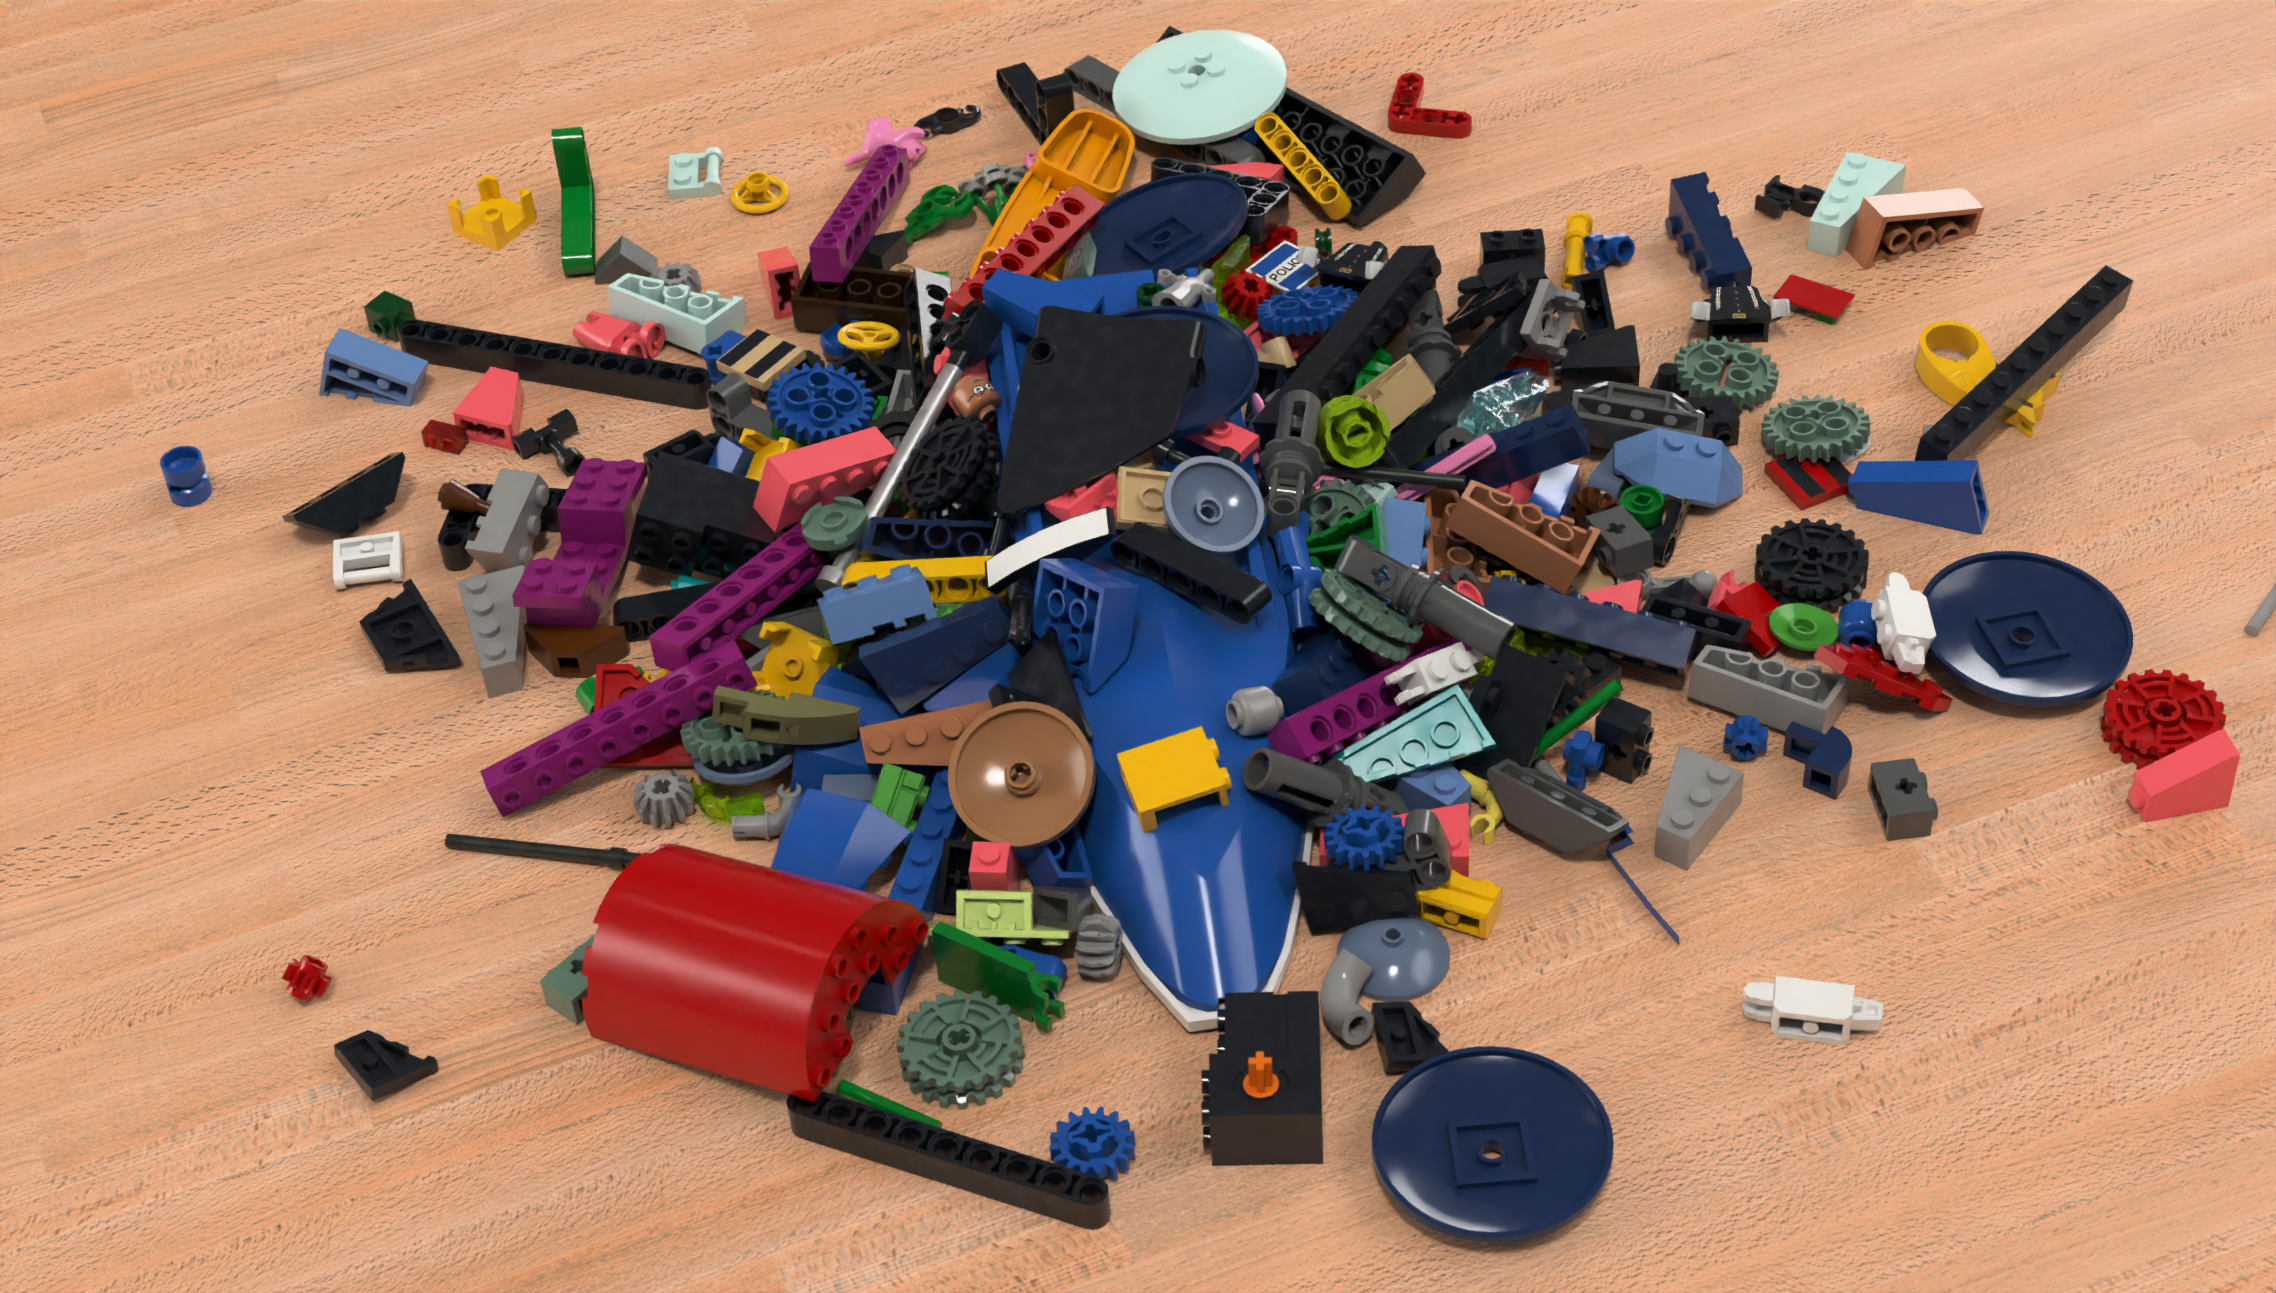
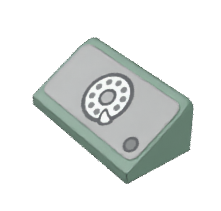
M1090 232L1086 233L1066 253L1062 280L1093 276L1097 249Z

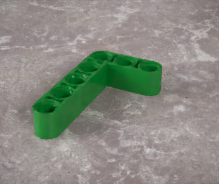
M580 126L552 129V144L561 184V258L563 272L565 276L595 273V191L583 128Z

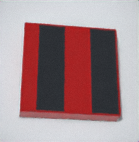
M1784 456L1765 463L1764 473L1800 510L1849 493L1848 480L1850 475H1853L1834 456L1830 457V462L1824 461L1823 458H1818L1816 463H1812L1810 458L1798 462V457L1796 456L1788 460Z

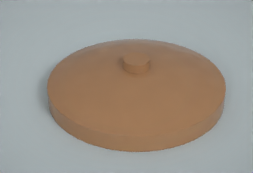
M1026 701L1011 702L997 706L976 718L958 739L948 767L950 797L962 821L985 841L1011 843L1014 849H1031L1049 844L1072 829L1081 819L1091 801L1096 780L1094 755L1087 738L1079 727L1068 716L1051 706Z

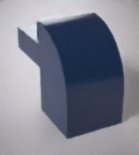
M1792 721L1786 729L1783 755L1805 764L1803 787L1836 800L1849 780L1852 758V745L1849 738L1833 726L1830 727L1826 734H1823Z

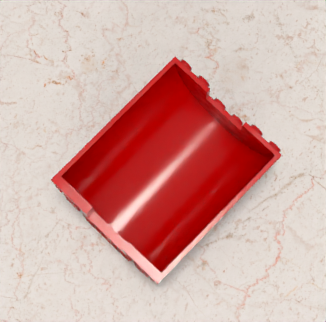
M663 844L652 853L644 852L640 854L619 874L607 891L595 915L593 923L599 925L593 945L585 947L581 975L587 976V996L582 998L585 1021L593 1038L815 1102L822 1090L829 1085L832 1075L842 1060L848 1056L854 1043L843 1017L851 1005L857 1001L861 990L871 975L877 971L878 967L885 982L888 984L894 983L900 972L906 968L910 957L919 943L925 939L929 926L922 914L914 906L904 901L679 844Z

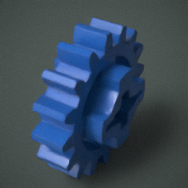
M1364 804L1360 805L1359 810L1353 811L1351 808H1348L1346 815L1334 814V823L1330 822L1325 825L1326 832L1323 833L1324 844L1329 859L1336 858V865L1338 866L1346 862L1349 863L1350 870L1356 869L1358 865H1363L1365 871H1369L1371 865L1383 868L1384 860L1387 859L1394 862L1397 860L1396 853H1403L1405 827L1402 826L1401 817L1393 818V811L1391 809L1381 813L1379 805H1375L1372 810H1366Z
M1083 1107L1081 1116L1069 1112L1068 1123L1063 1121L1056 1123L1057 1132L1050 1134L1051 1145L1049 1146L1051 1161H1055V1164L1101 1179L1108 1176L1114 1181L1118 1179V1169L1126 1172L1129 1170V1160L1135 1159L1134 1131H1130L1128 1120L1119 1122L1117 1111L1106 1116L1104 1115V1107H1099L1096 1114H1090V1110L1087 1107Z

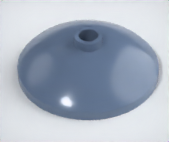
M1215 456L1190 458L1179 464L1172 471L1164 485L1162 505L1170 527L1186 544L1205 553L1226 555L1238 552L1254 540L1262 527L1264 503L1259 488L1247 472L1231 461ZM1201 512L1208 514L1210 519L1204 517Z
M784 744V748H773V755L763 753L760 754L761 760L757 761L751 757L747 759L746 764H742L740 760H735L731 766L727 765V761H722L717 766H714L713 760L704 764L701 763L700 757L692 760L697 773L711 782L726 786H748L766 781L784 771L794 760L796 745Z
M1413 914L1350 926L1342 935L1337 947V955L1344 948L1374 969L1363 985L1360 994L1384 1002L1409 1001L1428 994L1443 981L1450 965V949L1443 933L1431 922Z

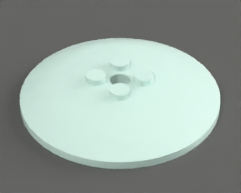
M1231 30L1193 31L1164 39L1134 56L1117 76L1112 97L1118 118L1128 129L1137 135L1167 144H1201L1239 134L1253 127L1261 115L1272 112L1285 93L1287 72L1285 63L1278 51L1269 43L1256 36Z

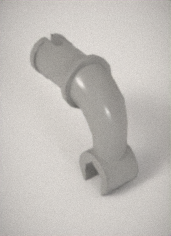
M783 783L778 787L777 793L780 809L775 813L765 811L762 815H733V838L765 837L766 840H770L772 836L780 835L791 802L802 793L801 786L796 783V790L788 794L784 791Z

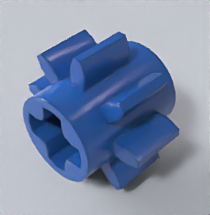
M1743 715L1738 716L1733 724L1726 723L1724 748H1732V753L1736 758L1743 760L1754 759L1759 751H1767L1768 726L1760 727L1758 718Z

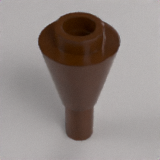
M451 479L448 484L444 483L438 494V501L441 502L442 510L479 512L487 515L491 504L482 500L480 496L455 479Z

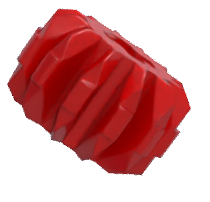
M1243 268L1238 273L1232 272L1226 282L1223 283L1220 291V296L1222 297L1221 306L1228 308V315L1235 314L1238 316L1239 321L1247 318L1252 323L1258 318V305L1263 304V300L1271 299L1273 285L1266 283V276H1257L1255 270L1251 274L1247 273Z

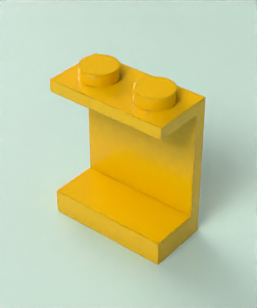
M1202 726L1117 754L1120 773L1143 833L1158 828L1155 812L1216 792L1222 807L1229 805L1227 790L1232 788V783L1226 767L1219 769L1216 760L1220 759V754L1214 738L1207 740Z

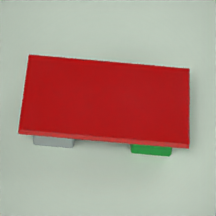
M1790 274L1773 296V299H1789L1790 311L1796 312L1801 307L1818 313L1819 321L1833 325L1841 317L1846 307L1855 297V294Z

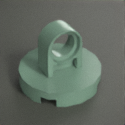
M833 497L834 503L823 507L821 502L812 506L801 520L803 537L807 544L814 549L827 551L828 556L832 560L836 559L842 548L857 542L861 538L865 521L869 519L863 503L853 497Z

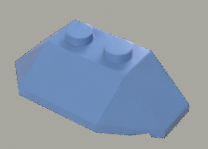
M1655 428L1617 441L1613 445V472L1619 476L1623 475L1634 486L1648 485L1658 489L1664 498L1667 494L1689 500L1690 504L1716 508L1733 499L1740 498L1743 494L1742 467L1720 440Z

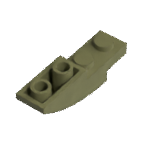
M717 686L713 696L712 722L743 728V738L795 745L827 744L857 739L861 707L794 692L790 693L786 701Z

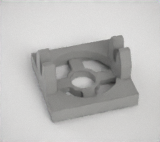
M1540 279L1520 334L1542 365L1546 368H1553L1554 361L1566 357L1568 350L1561 347L1574 317L1573 312L1583 310L1585 301L1579 300V293L1557 289L1550 279ZM1554 310L1558 313L1555 327H1553L1552 318ZM1545 316L1546 325H1545V329L1543 330V329H1542V320H1543V317Z

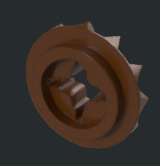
M1587 487L1579 490L1570 500L1571 509L1569 515L1574 517L1575 526H1580L1586 530L1585 516H1588L1589 511H1598L1600 509L1604 511L1617 507L1618 504L1607 492L1599 488Z

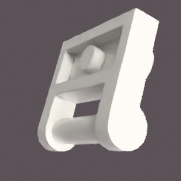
M400 531L333 540V581L336 590L346 589L347 585L381 580L403 581L402 538ZM380 565H390V566H386V567H379V568H371V569H364V570H357V571L346 572V570H356V569H359V568H366V567H373V566H380Z

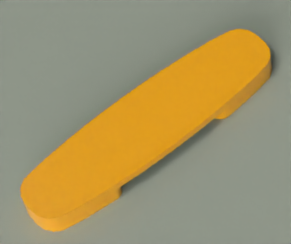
M1093 109L1072 111L1040 147L1033 165L1014 190L986 238L982 249L978 252L969 275L974 277L984 261L989 263L1001 246L1006 248L1012 236L1016 232L1021 234L1029 220L1032 218L1036 220L1047 204L1052 206L1061 191L1067 192L1076 184L1105 205L1114 200L1122 185L1135 145L1133 133L1128 127L1117 119ZM1066 254L1039 279L1047 281L1062 280Z

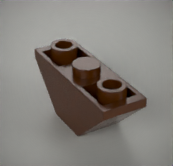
M525 623L523 627L529 653L554 677L589 678L596 674L597 664H614L629 656L630 653L625 626L595 625V627Z

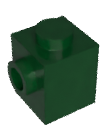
M385 290L364 306L369 330L396 343L399 341L398 325L406 320L416 319L411 301Z

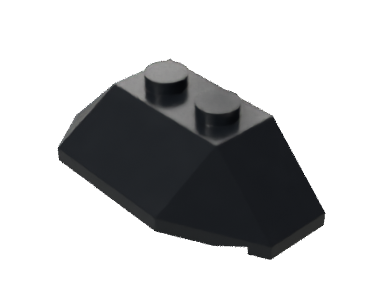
M403 452L390 453L282 517L287 523L325 534L341 533L342 537L347 536L360 528L359 522L366 518L369 521L374 520L387 512L385 507L395 501L406 457Z

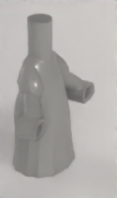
M1207 268L1196 277H1187L1184 275L1177 276L1168 269H1160L1157 282L1166 286L1170 285V283L1173 285L1154 294L1152 306L1193 308L1200 297H1202V301L1214 303L1216 290L1207 285L1214 279V272Z

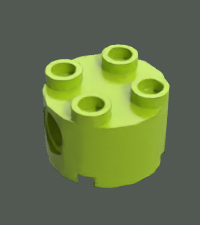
M1354 395L1335 397L1322 407L1316 443L1324 454L1342 465L1353 468L1371 465L1382 456L1385 451L1383 449L1386 446V442H1389L1390 428L1389 422L1381 409Z

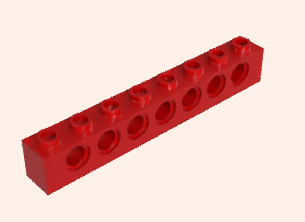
M1076 184L1067 192L1061 191L1052 206L1047 204L1036 220L1033 218L1029 220L1021 234L1016 232L1012 236L1006 248L1001 246L989 263L984 261L974 277L969 275L957 292L953 290L949 293L943 303L946 309L941 321L945 323L954 311L960 314L962 309L972 300L980 299L985 304V300L982 298L983 284L991 278L998 268L1040 278L1086 233L1095 227L1105 204Z

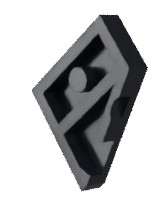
M1410 1001L1372 1004L1370 1013L1373 1015L1374 1029L1386 1072L1409 1071L1432 1057L1449 1052L1439 1041L1440 1033L1431 1023L1426 1022L1422 1018L1419 1010Z
M370 1030L334 1044L335 1057L372 1101L438 1072L437 1060L434 1057L428 1055L424 1060L409 1054L408 1046L388 1041L382 1035Z

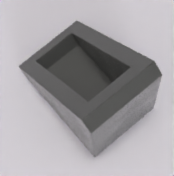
M621 236L597 261L595 285L612 284L627 273L650 278V275L654 274L657 268V257L624 236Z
M1033 887V924L1078 931V925L1081 923V920L1085 915H1090L1091 888Z

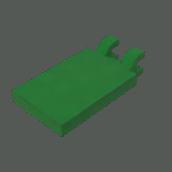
M940 921L932 930L938 980L958 990H963L964 993L969 995L973 991L982 992V998L986 999L993 995L998 998L999 1006L1008 1004L1013 1015L1031 1023L1035 1021L1037 1028L1047 1034L1052 1029L1051 1018L1047 1017V1015H1054L1058 1018L1064 1015V1003L1049 999L1048 993L1044 991L1051 990L1059 993L1062 989L1061 978L1051 974H1042L1036 971V964L944 922Z

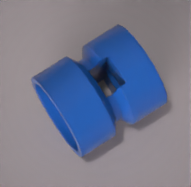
M179 446L167 451L161 457L160 466L174 504L182 507H193L203 503L211 496L212 486L199 449L192 446Z

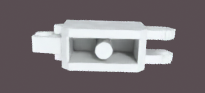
M1897 572L1889 573L1885 582L1887 584L1884 589L1880 590L1878 598L1874 600L1871 609V617L1875 620L1878 631L1877 641L1881 644L1884 659L1895 661L1899 671L1920 674L1925 665L1926 653L1936 637L1926 596L1919 591L1910 590L1908 580L1904 575Z
M1459 642L1415 659L1386 676L1384 680L1387 685L1398 683L1402 692L1394 698L1397 706L1406 702L1410 706L1433 697V694L1436 692L1447 690L1448 687H1453L1457 684L1459 685L1478 674L1474 666L1485 659L1475 649L1466 651L1463 643Z
M1776 976V983H1757L1756 981L1747 983L1746 987L1743 988L1745 1001L1741 1006V1010L1747 1019L1771 1022L1770 1030L1777 1037L1841 1045L1849 1040L1850 1030H1880L1883 1003L1854 996L1855 985Z

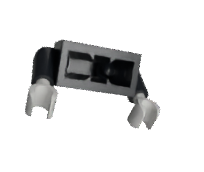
M1374 241L1370 246L1353 242L1347 243L1337 252L1327 257L1318 254V249L1301 245L1297 262L1305 263L1318 271L1321 287L1333 285V288L1344 286V289L1351 288L1352 292H1357V296L1360 295L1389 260L1386 246L1379 241Z
M1728 280L1724 282L1722 287L1711 289L1710 299H1705L1703 302H1691L1690 320H1694L1697 325H1705L1708 322L1707 342L1710 336H1713L1717 341H1721L1722 337L1726 336L1728 342H1733L1736 338L1739 339L1740 343L1768 342L1769 323H1773L1783 316L1789 317L1790 304L1789 299L1785 298L1774 299L1769 302L1761 297L1756 287L1740 286L1739 282Z

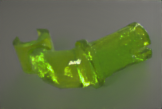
M693 777L690 779L691 788L694 789L695 794L694 802L698 803L701 811L711 820L730 822L732 824L733 815L749 816L765 813L760 791L729 799L728 796H725L724 799L719 800L715 798L714 782L707 780L705 785H698L694 782Z

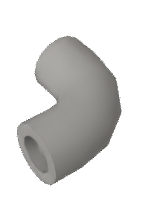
M1342 948L1323 980L1320 1006L1323 1020L1334 1034L1348 1044L1358 1045L1371 1035L1374 1027L1373 1015L1358 1004L1359 993L1374 969Z

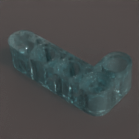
M1527 371L1477 390L1472 394L1459 419V423L1464 429L1470 431L1476 439L1483 434L1489 435L1516 426L1524 421L1523 418L1531 416L1536 412L1549 388V383L1541 375Z

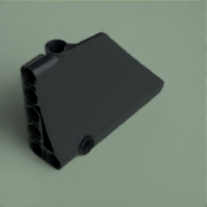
M1057 306L1041 307L1038 313L1034 339L1029 342L1025 350L1022 374L998 491V507L1007 515H1013L1040 505L1118 469L1119 466L1129 463L1168 440L1174 432L1187 392L1191 388H1201L1204 385L1206 368L1202 357L1207 327L1194 320L1130 318L1090 313Z

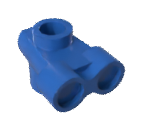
M1595 233L1584 238V247L1587 251L1585 265L1590 272L1604 269L1607 263L1614 260L1626 262L1632 258L1635 251L1634 242L1626 233L1603 236L1601 233Z
M1577 731L1573 739L1568 738L1562 756L1564 760L1569 761L1566 784L1581 792L1586 787L1585 777L1590 776L1593 771H1599L1605 754V744L1592 741V734L1587 731Z

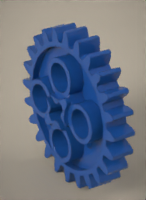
M1321 284L1314 288L1305 286L1303 289L1292 288V290L1287 292L1281 291L1280 296L1271 295V299L1263 300V304L1258 305V324H1260L1261 329L1265 328V332L1273 331V335L1282 332L1284 336L1295 333L1296 336H1300L1302 333H1308V335H1313L1314 332L1325 333L1326 330H1330L1358 297L1357 292H1352L1351 288L1344 289V286L1333 288V285L1321 287Z
M819 362L815 363L814 368H809L806 363H802V370L799 371L792 366L790 367V374L781 372L779 380L772 381V388L768 389L767 411H769V420L775 421V429H784V437L794 434L796 435L795 443L806 439L809 446L814 444L815 441L823 442L866 429L869 426V421L873 419L874 398H871L872 390L865 388L866 381H856L857 373L855 372L845 375V367L835 371L833 370L832 363H829L826 369L821 368Z

